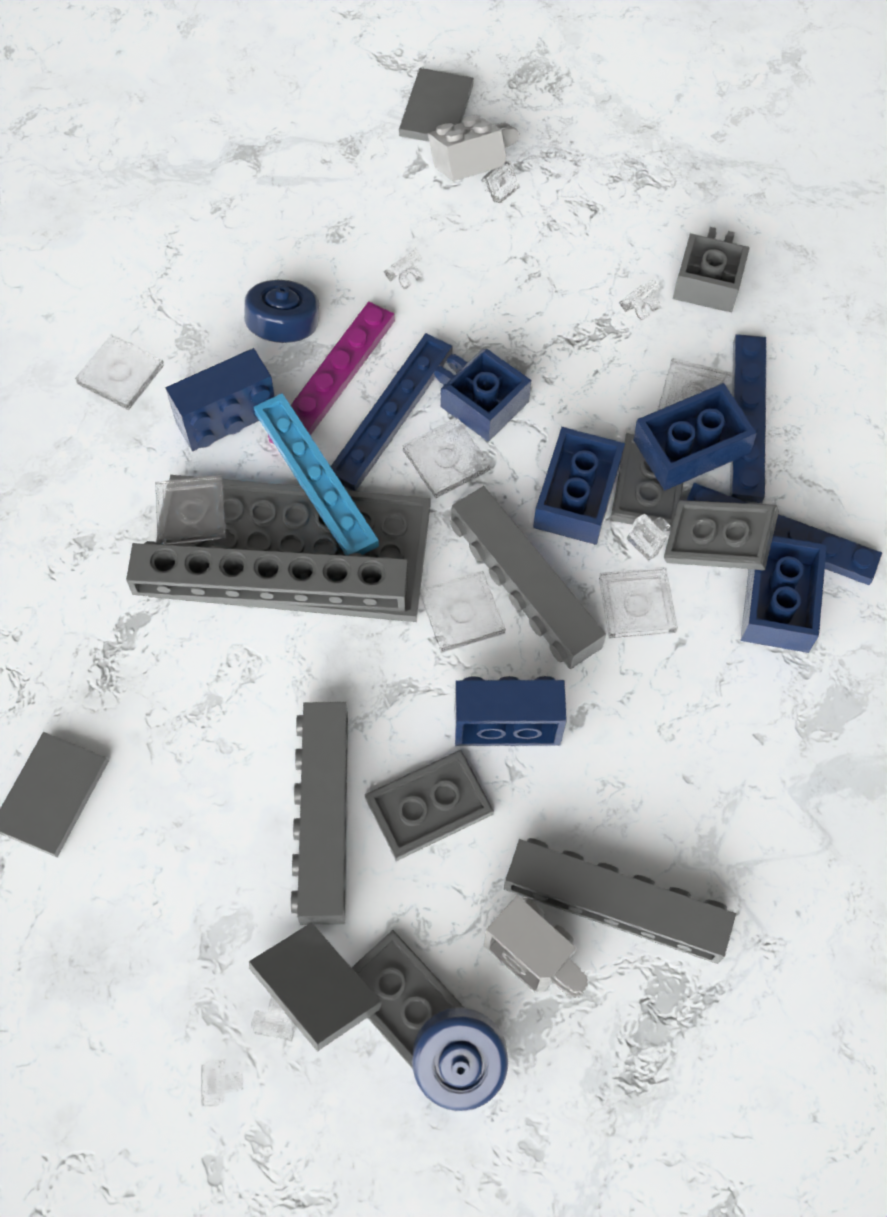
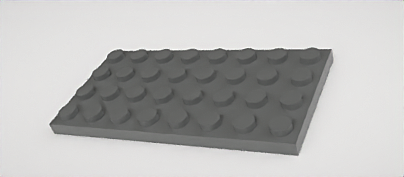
M170 474L156 542L162 545L178 546L182 543H188L196 547L207 548L222 545L230 549L241 550L256 547L264 551L275 552L290 549L298 553L308 554L324 551L332 555L346 556L301 486ZM346 490L379 540V547L364 555L375 558L392 555L408 560L405 612L148 597L417 622L431 498ZM165 566L161 569V571H168L171 568H173V566ZM199 568L194 573H203L208 568ZM233 570L229 573V575H237L241 573L242 570ZM266 572L263 577H272L276 572ZM307 573L297 576V579H307L311 575ZM338 575L330 580L338 582L345 579V577ZM374 577L365 580V582L370 584L379 581L378 578Z

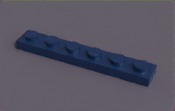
M427 333L424 334L330 466L344 487L352 491H356L435 379L434 370L438 366H444L447 362V358L453 351L452 345Z
M735 334L733 340L732 396L757 434L751 454L730 463V496L745 502L763 503L765 498L766 337Z
M693 483L687 497L688 501L748 503L697 483ZM778 514L774 536L826 544V570L870 586L882 552Z

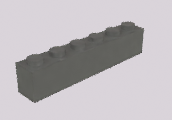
M485 486L452 505L450 525L455 534L466 539L472 555L479 562L483 561L486 564L492 580L498 586L502 585L509 593L512 605L518 611L523 610L529 618L532 630L538 636L543 635L550 644V651L557 661L564 662L569 669H572L603 648L606 633Z
M303 702V715H297L296 734L297 736H302V748L295 751L296 770H301V783H295L294 803L295 805H300V818L293 819V839L299 840V854L292 855V876H298V890L291 891V913L297 914L300 925H308L311 922L314 925L345 924L346 702Z
M529 838L527 841L519 839L503 890L715 964H719L725 957L736 913L728 911L725 904L715 900L702 902L693 899L689 892L680 888L670 887L669 890L655 885V881L642 875H634L633 878L619 873L617 867L607 863L594 865L583 861V856L567 850L560 853L548 849L546 843L537 839Z

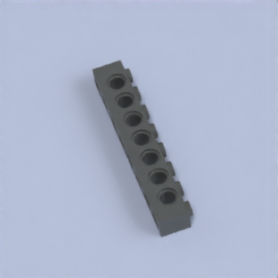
M147 541L144 544L132 543L126 582L132 595L405 612L408 560L392 555L375 558L366 557L358 553L342 556L332 555L324 551L308 554L298 553L290 549L275 552L264 551L256 547L241 550L230 549L222 545L207 548L196 547L188 543L174 546ZM165 566H173V568H171L168 571H161V569ZM199 568H208L203 573H194ZM233 570H242V572L237 575H229V573ZM266 572H276L272 577H263ZM307 573L311 575L307 579H297V576ZM338 575L345 577V579L338 582L330 580ZM372 577L379 579L378 582L373 584L365 582L366 579Z

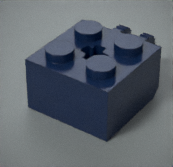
M481 349L469 362L456 354H451L446 361L456 374L446 370L443 366H438L433 372L435 378L444 385L441 388L440 407L488 442L529 402L532 380L489 349Z

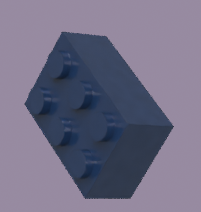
M254 348L165 387L176 425L192 452L199 448H206L227 435L237 434L243 428L258 422L259 419L255 415L254 406L275 397L272 377Z
M722 383L637 419L634 442L665 491L751 454L757 432L725 383Z
M561 426L535 509L533 528L597 545L620 467L625 443Z
M773 535L765 570L748 569L740 641L805 653L810 652L819 637L826 544Z
M470 676L463 680H456L454 705L455 746H561L567 722L565 680H556L551 676H541L534 680H520L514 676H505L499 680H484L481 677Z

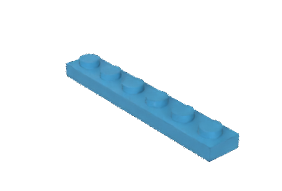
M283 393L254 406L255 415L346 556L353 553L364 555L379 547V540Z

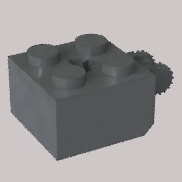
M714 227L709 228L707 237L690 233L672 299L732 313L750 247L732 243L735 234L732 231H728L724 241L715 239L717 232Z

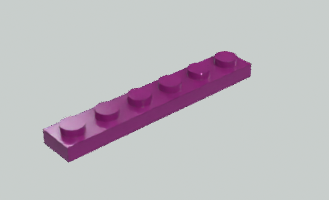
M368 301L292 402V409L310 436L395 322L394 313ZM268 435L269 442L274 444L270 436Z

